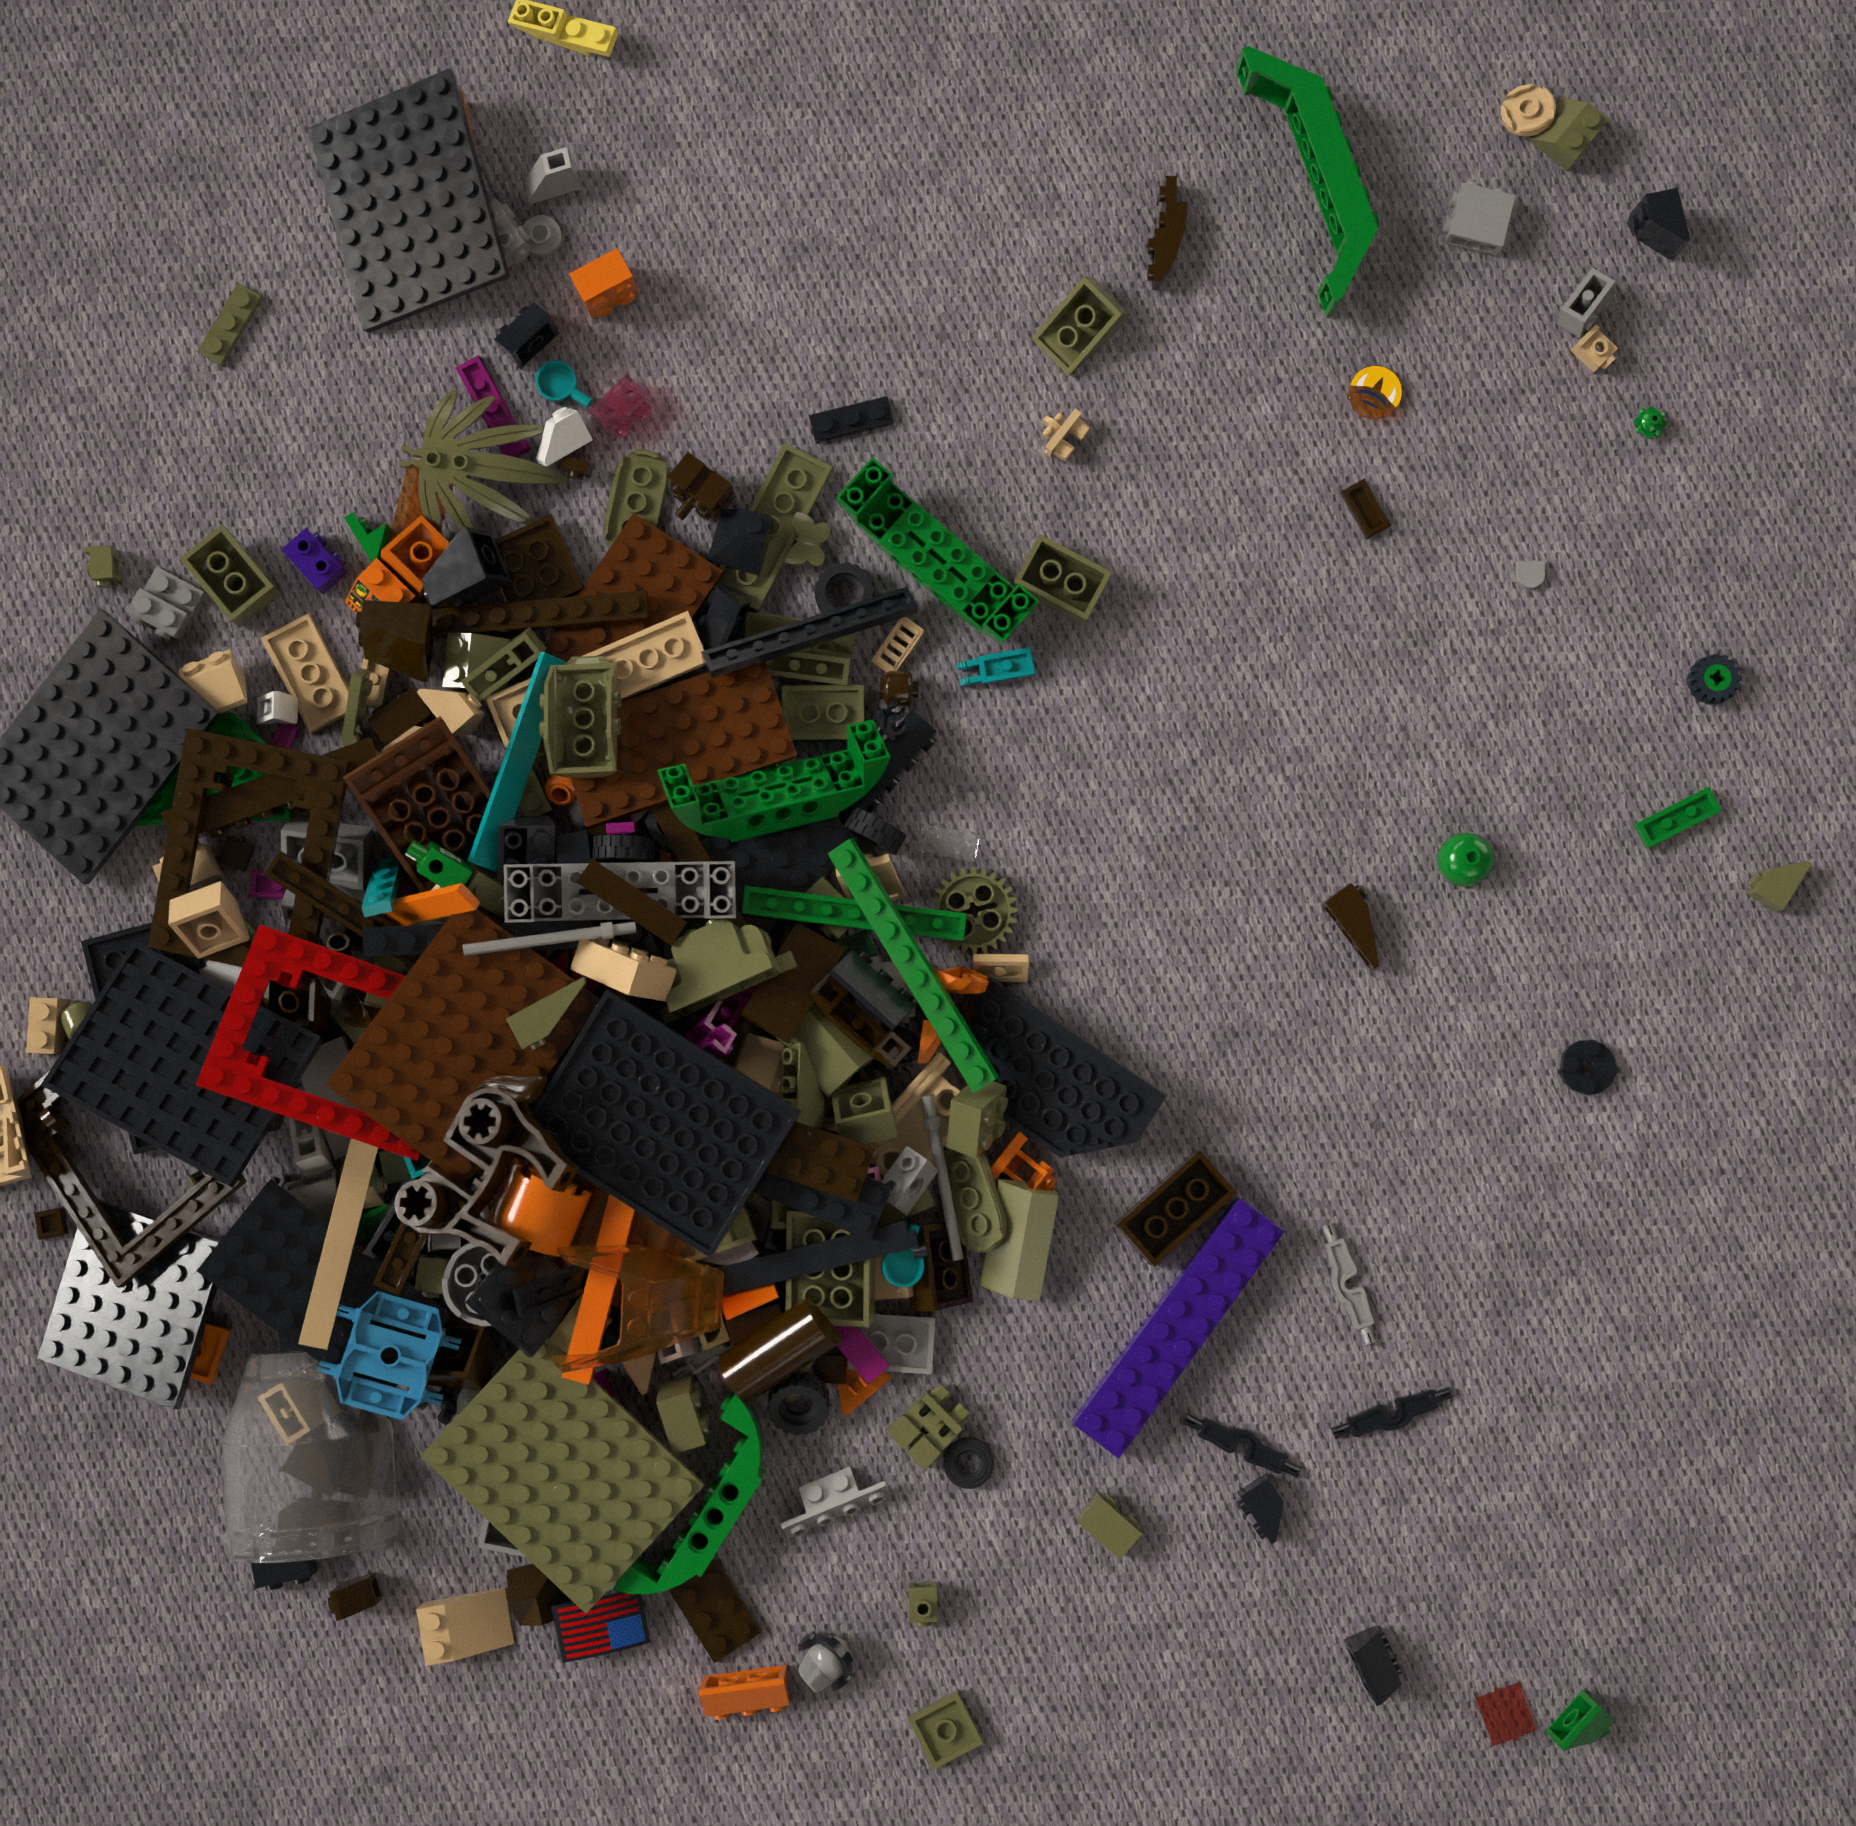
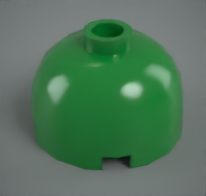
M1468 832L1455 834L1445 840L1439 848L1437 856L1438 869L1445 879L1455 886H1475L1485 880L1491 872L1494 863L1493 850L1487 840L1477 834Z

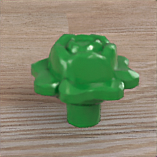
M1650 406L1647 410L1645 408L1640 409L1638 417L1633 421L1638 426L1636 432L1643 434L1647 439H1652L1653 436L1660 437L1663 428L1667 426V421L1663 419L1665 413L1656 410L1653 406Z

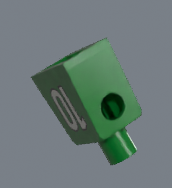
M413 840L405 853L406 856L418 862L416 865L417 872L442 888L460 883L465 885L472 874L469 862L432 841L426 848ZM433 860L441 861L440 864L435 866L430 864Z

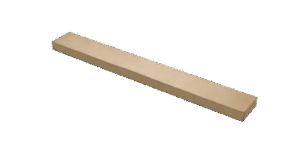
M351 1139L298 1343L299 1345L323 1350L328 1349L378 1150L377 1147Z

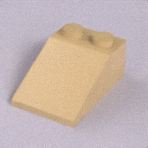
M506 1587L423 1602L416 1609L425 1666L451 1662L515 1644Z

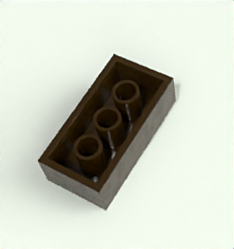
M1195 1150L1113 1224L1150 1266L1155 1267L1231 1199L1237 1191L1201 1150Z

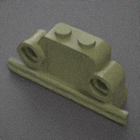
M722 918L711 919L706 923V926L698 930L690 929L683 932L681 937L672 944L671 951L674 959L667 961V965L677 969L671 990L666 997L667 1006L659 1009L663 1022L666 1025L797 967L792 952L788 951L775 957L771 949V938L764 930L753 925H745L739 928L729 920Z

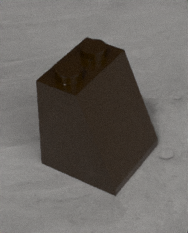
M363 600L362 611H357L356 627L361 628L358 644L359 647H363L364 658L418 681L428 682L434 648L431 604Z

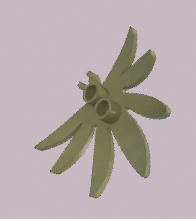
M455 389L451 390L439 401L428 419L423 436V448L413 450L409 446L402 445L401 447L403 453H410L413 457L422 458L421 460L410 459L407 462L400 461L399 466L404 469H412L413 467L420 469L419 499L424 518L442 535L441 511L436 493H438L445 510L460 530L464 527L474 528L462 503L450 489V485L453 484L474 501L501 516L524 525L535 522L527 512L497 491L468 479V477L473 476L492 481L517 484L569 483L570 479L559 472L528 460L501 454L470 451L529 439L543 434L545 426H500L482 430L455 440L456 436L469 428L488 410L496 398L489 396L471 404L456 415L446 426L454 410L458 395Z

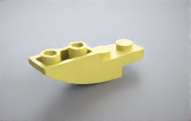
M516 0L508 19V23L511 26L525 33L590 56L592 52L610 57L619 34L613 26L570 16L564 9L529 0Z

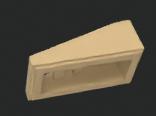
M907 617L900 618L871 662L886 673L888 671H898L925 635V630ZM903 627L915 635L913 639L901 631ZM898 636L908 643V646L905 648L894 639ZM891 645L902 654L898 657L887 648ZM885 654L895 661V665L892 666L881 658L882 655Z

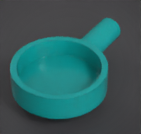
M552 360L543 364L537 371L535 378L536 387L545 400L552 403H562L572 398L586 408L591 406L593 399L577 389L576 374L567 363Z
M909 1224L908 1230L911 1231L916 1229V1233L918 1235L920 1227L914 1224ZM912 1249L884 1255L881 1260V1272L884 1279L896 1287L904 1288L916 1284L924 1271L923 1257L915 1259Z

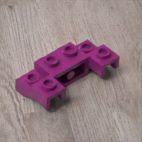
M759 984L699 1010L684 1036L718 1058H725L732 1051V1042L737 1035L732 1030V1027L740 1019L742 1010Z

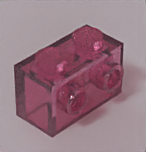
M626 374L588 412L591 418L614 441L618 436L623 438L632 428L631 424L637 418L641 420L647 416L653 403L650 396Z

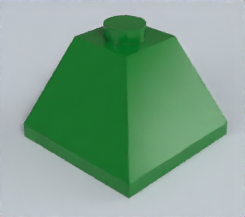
M1582 1690L1545 1732L1563 1751L1595 1742L1599 1737H1604L1610 1731L1611 1724L1615 1720Z

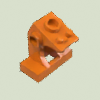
M1018 1131L990 1166L994 1181L1002 1171L1014 1181H1023L1014 1172L1025 1160L1036 1169V1172L1026 1183L1029 1189L1054 1191L1057 1179L1052 1174L1055 1170L1044 1161L1037 1164L1020 1150L1028 1138Z

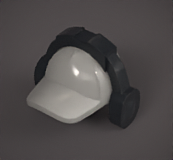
M812 1631L799 1642L798 1646L802 1651L810 1648L799 1666V1674L813 1691L820 1692L831 1683L838 1690L852 1678L853 1658L844 1640L836 1636L817 1635L815 1631Z

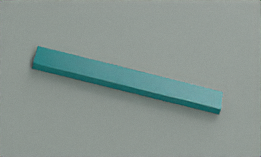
M540 652L467 861L494 872L497 869L498 824L514 819L542 739L539 727L540 721H544V711L540 708V694H544V683L550 666L564 665L566 663L545 652Z

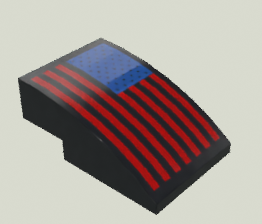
M614 1590L607 1591L587 1614L572 1600L550 1606L562 1663L606 1655L651 1642L641 1594H628Z

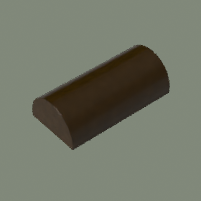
M807 1297L720 1354L719 1366L730 1389L741 1400L752 1402L841 1344L843 1336L813 1301Z

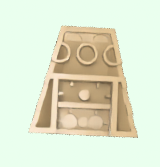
M0 1065V1186L31 1178L32 1176L28 1145L17 1099L6 1067Z

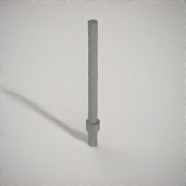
M612 922L600 923L598 927L463 944L464 956L594 938L608 940L614 939L616 935L636 933L635 922L613 925Z
M933 1094L922 1096L926 1115L924 1125L925 1130L929 1131L935 1167L939 1169L937 1179L952 1260L963 1259L962 1247L939 1129L942 1127L941 1119L936 1113Z

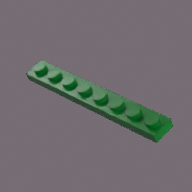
M745 886L742 914L874 931L855 899ZM894 904L913 936L964 941L967 913Z

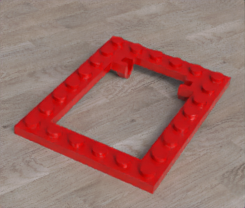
M259 924L196 1086L418 1161L420 1152L364 1112L263 1078L270 1059L243 1049L270 980L279 985L298 990L303 974L306 971L388 1000L405 978V975Z

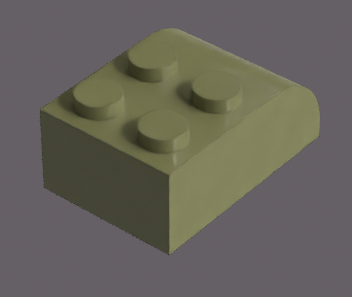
M223 524L179 558L228 619L239 627H242L282 594L280 589L242 543Z

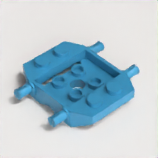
M377 1291L360 1308L354 1309L339 1304L338 1309L349 1313L337 1311L336 1316L352 1320L354 1322L341 1364L336 1365L321 1360L319 1365L330 1369L318 1367L317 1372L334 1376L340 1403L403 1420L419 1403L427 1402L440 1407L441 1401L431 1397L442 1400L443 1394L427 1391L425 1388L438 1347L444 1346L458 1351L459 1345L449 1343V1341L460 1344L462 1339L443 1333L439 1309ZM374 1320L426 1335V1339L372 1325L370 1321ZM392 1347L398 1352L396 1362L392 1364L383 1362L381 1353L385 1348ZM353 1373H361L364 1375H368L371 1377H375L378 1379H382L410 1388L409 1391H407L404 1389H400L369 1379L354 1376Z

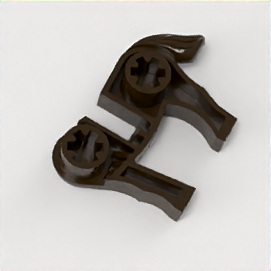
M501 1074L488 1078L479 1084L465 1099L443 1141L484 1169L481 1179H474L473 1184L476 1187L472 1191L443 1169L427 1165L421 1170L426 1173L418 1180H411L405 1183L399 1189L395 1198V1211L398 1218L404 1224L411 1226L421 1233L458 1235L463 1237L471 1244L481 1246L490 1251L497 1261L504 1266L518 1267L533 1242L481 1216V1212L489 1204L503 1183L515 1154L518 1153L530 1160L539 1171L544 1185L558 1192H565L579 1169L561 1151L552 1134L547 1132L538 1123L528 1106L529 1103L536 1102L546 1087L547 1077L541 1074L527 1076Z

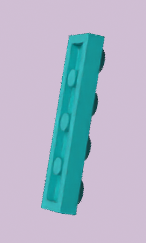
M387 858L380 860L374 865L361 907L364 917L393 911L404 871L398 859Z

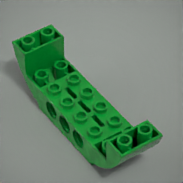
M873 457L836 497V500L847 515L881 551L960 619L985 636L1004 643L1040 602L1020 583L1016 587L1011 585L895 485L893 474Z
M872 719L847 725V750L766 768L737 777H729L725 780H716L693 786L685 763L657 771L670 807L682 823L701 834L716 838H729L731 842L838 817L840 811L862 798L878 782L889 763L890 755Z
M731 1390L719 1408L724 1411L720 1419L743 1434L733 1450L736 1453L735 1458L733 1459L729 1456L718 1474L721 1480L719 1483L714 1480L702 1500L706 1504L704 1507L698 1504L687 1523L691 1526L689 1531L683 1528L672 1547L675 1553L668 1552L659 1569L638 1557L617 1580L613 1587L614 1591L628 1594H653L679 1586L695 1575L699 1577L703 1575L762 1481L766 1471L761 1468L764 1454L763 1432L759 1416L752 1402L741 1400ZM726 1485H735L738 1491L731 1492ZM711 1509H719L723 1515L717 1516ZM697 1533L704 1534L707 1540L700 1539Z

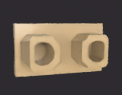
M1076 408L1062 426L1060 423L1063 421L1064 416L1060 413L1054 419L1046 416L1042 420L1043 424L1047 427L1042 435L1048 439L1052 433L1055 434L1045 446L1046 451L1044 453L1050 458L1052 455H1055L1066 462L1075 447L1065 441L1066 437L1071 434L1081 442L1089 433L1090 427L1081 419L1082 413Z

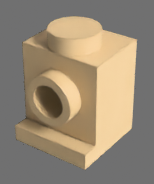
M1597 324L1571 349L1593 373L1599 367L1605 370L1616 359L1613 353L1618 349L1599 330L1600 327ZM1595 345H1596L1602 352H1598V351L1595 349Z

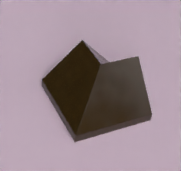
M533 1563L507 1570L508 1605L520 1626L544 1625L553 1621L550 1606L571 1600Z

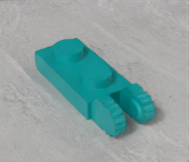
M1031 647L978 656L977 659L961 661L956 664L957 670L962 671L979 666L980 675L964 677L959 680L961 687L980 683L984 685L1036 675Z

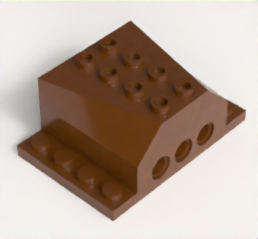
M441 716L343 777L421 893L431 891L436 883L417 872L416 865L418 862L405 855L413 840L426 848L432 841L468 861L491 793ZM433 860L430 864L435 866L440 864L441 861ZM485 869L486 871L497 876V869L496 872Z

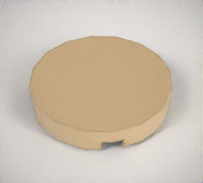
M1534 84L1518 86L1510 91L1501 106L1502 124L1509 132L1517 136L1528 137L1543 132L1554 121L1556 113V103L1552 93L1548 89L1536 87Z

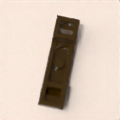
M828 973L809 993L826 1017L847 1038L867 1054L893 1069L912 1048L892 1030L887 1033L847 997L849 991Z

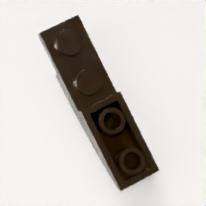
M1166 176L1164 185H1159L1158 201L1163 202V212H1159L1158 228H1155L1153 237L1148 238L1147 254L1152 255V264H1148L1147 281H1152V290H1158L1169 274L1177 257L1185 230L1188 202H1177V176Z

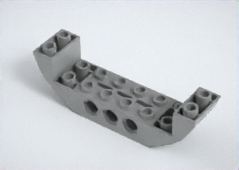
M735 861L600 863L680 918H736ZM589 863L504 865L505 923L630 918L576 882Z

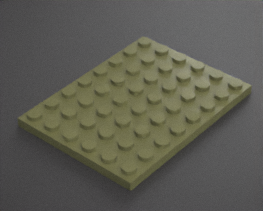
M548 1337L531 1358L526 1356L521 1350H518L423 1452L421 1457L587 1614L703 1488L705 1483L595 1379L592 1378L591 1384L587 1385L561 1378L567 1354L549 1341L550 1337Z

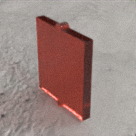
M1518 1682L1501 1689L1495 1687L1493 1692L1475 1698L1493 1746L1511 1739L1516 1741L1519 1736L1536 1730Z

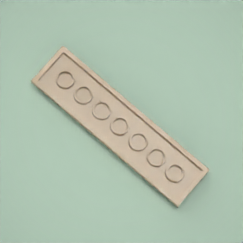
M688 611L583 655H604L609 663H617V691L621 693V701L705 665L701 655V651H705ZM531 678L485 698L506 749Z

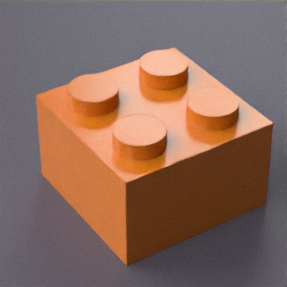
M618 248L569 273L575 289L592 319L596 316L598 318L607 316L611 313V308L619 304L627 305L633 302L636 298L635 296L639 294L634 278Z

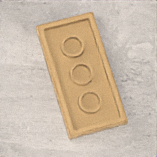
M310 613L261 638L289 694L298 698V711L310 734H314L345 718L349 686Z

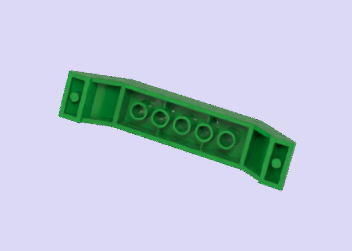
M1248 46L1242 48L1236 68L1244 95L1252 93L1284 109L1338 256L1331 274L1325 276L1317 292L1327 318L1335 312L1379 227V219L1376 212H1372L1370 208L1369 191L1366 186H1362L1359 178L1361 176L1359 164L1352 159L1350 140L1342 132L1341 115L1338 111L1334 110L1332 91L1329 86H1325L1323 77Z

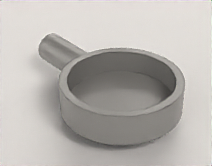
M537 215L524 223L523 227L531 237L528 240L533 248L529 252L536 257H548L559 249L562 243V232L554 219L545 215Z

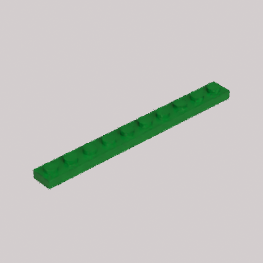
M854 838L848 839L829 852L828 855L970 1089L975 1093L998 1079L999 1076Z

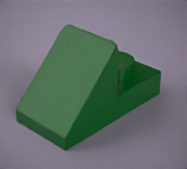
M354 512L345 516L344 519L371 563L376 558L380 560L381 550L388 544L392 529L387 524H384L373 531L365 517L359 518Z

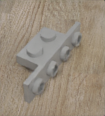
M847 1467L799 1487L806 1513L781 1523V1527L788 1537H799L806 1534L813 1527L831 1524L837 1517L853 1515L866 1505L880 1504L885 1501L886 1497L891 1496L892 1493L885 1481L859 1491L851 1467Z

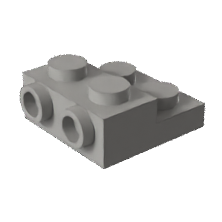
M156 566L145 588L138 589L126 612L132 614L131 621L146 628L150 624L156 627L154 633L170 641L171 637L180 640L207 593Z

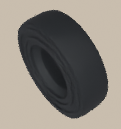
M964 1437L954 1441L946 1450L944 1470L948 1479L956 1486L964 1489L977 1488L983 1485L992 1474L994 1467L993 1455L983 1441L973 1437ZM966 1452L976 1454L980 1461L979 1468L971 1474L962 1472L958 1467L959 1457Z

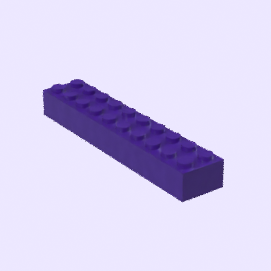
M1235 1197L1072 1419L1073 1424L1119 1459L1282 1237L1284 1231L1242 1199Z

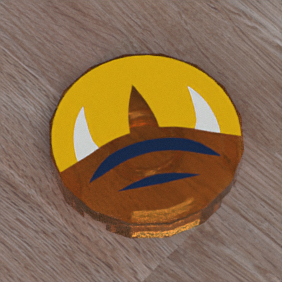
M1373 365L1366 366L1355 374L1350 381L1347 394L1354 412L1362 418L1379 420L1391 415L1401 402L1403 392L1402 384L1393 371L1387 367Z

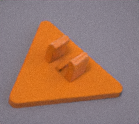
M847 1359L846 1383L837 1384L842 1414H850L891 1378L890 1374L882 1372L868 1384L857 1370L848 1369L849 1360Z

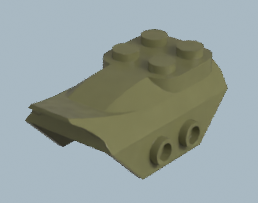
M604 655L571 657L564 665L550 666L544 683V694H540V708L544 711V721H540L539 728L540 736L544 738L549 771L552 775L567 778H597L612 775L617 771V735L621 734L620 718H617V708L621 707V693L617 691V663H609Z

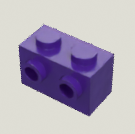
M305 528L281 550L311 584L324 595L348 574L343 568L346 563L335 551L332 554L329 553L325 548L328 544L327 541L317 531L312 534Z

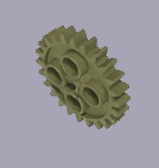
M972 866L970 874H966L965 870L960 868L959 877L953 872L950 873L952 880L950 883L944 879L941 880L942 885L945 887L943 890L935 888L934 891L939 895V899L932 898L930 902L937 905V908H934L936 910L961 913L968 911L970 904H974L976 908L991 903H997L996 908L978 912L977 918H973L972 914L966 915V921L971 924L972 931L970 934L964 935L963 942L951 940L953 942L951 950L956 949L959 945L962 946L961 953L963 955L967 948H971L972 954L977 953V948H981L982 952L987 954L988 945H991L996 950L998 949L997 940L1003 943L1006 942L1003 935L1004 932L1008 934L1013 933L1008 924L1017 923V920L1012 918L1011 914L1017 913L1018 909L1011 907L1010 904L1014 903L1017 898L1008 897L1012 887L1005 889L1002 887L1006 880L1005 878L998 882L995 881V871L988 877L986 876L985 867H983L980 874H976L974 866ZM980 887L988 888L991 892L990 899L983 902L979 901L975 896L976 890ZM954 894L961 895L964 898V906L960 909H954L949 904V898ZM988 913H993L998 918V925L994 928H988L983 923V917ZM943 939V940H942V943L945 944V943H947L949 940Z

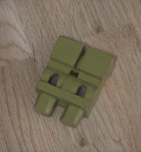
M942 1383L930 1392L926 1390L886 1428V1432L903 1449L911 1443L907 1448V1454L924 1471L963 1430L962 1424L970 1414V1411L961 1402L950 1412L942 1405L952 1395Z

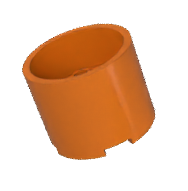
M514 1158L488 1220L533 1242L529 1248L530 1250L552 1256H565L593 1189L585 1183L581 1187L576 1184L577 1181L573 1178L564 1193L551 1190L544 1185L543 1179L533 1163H529V1165L523 1164L521 1158Z

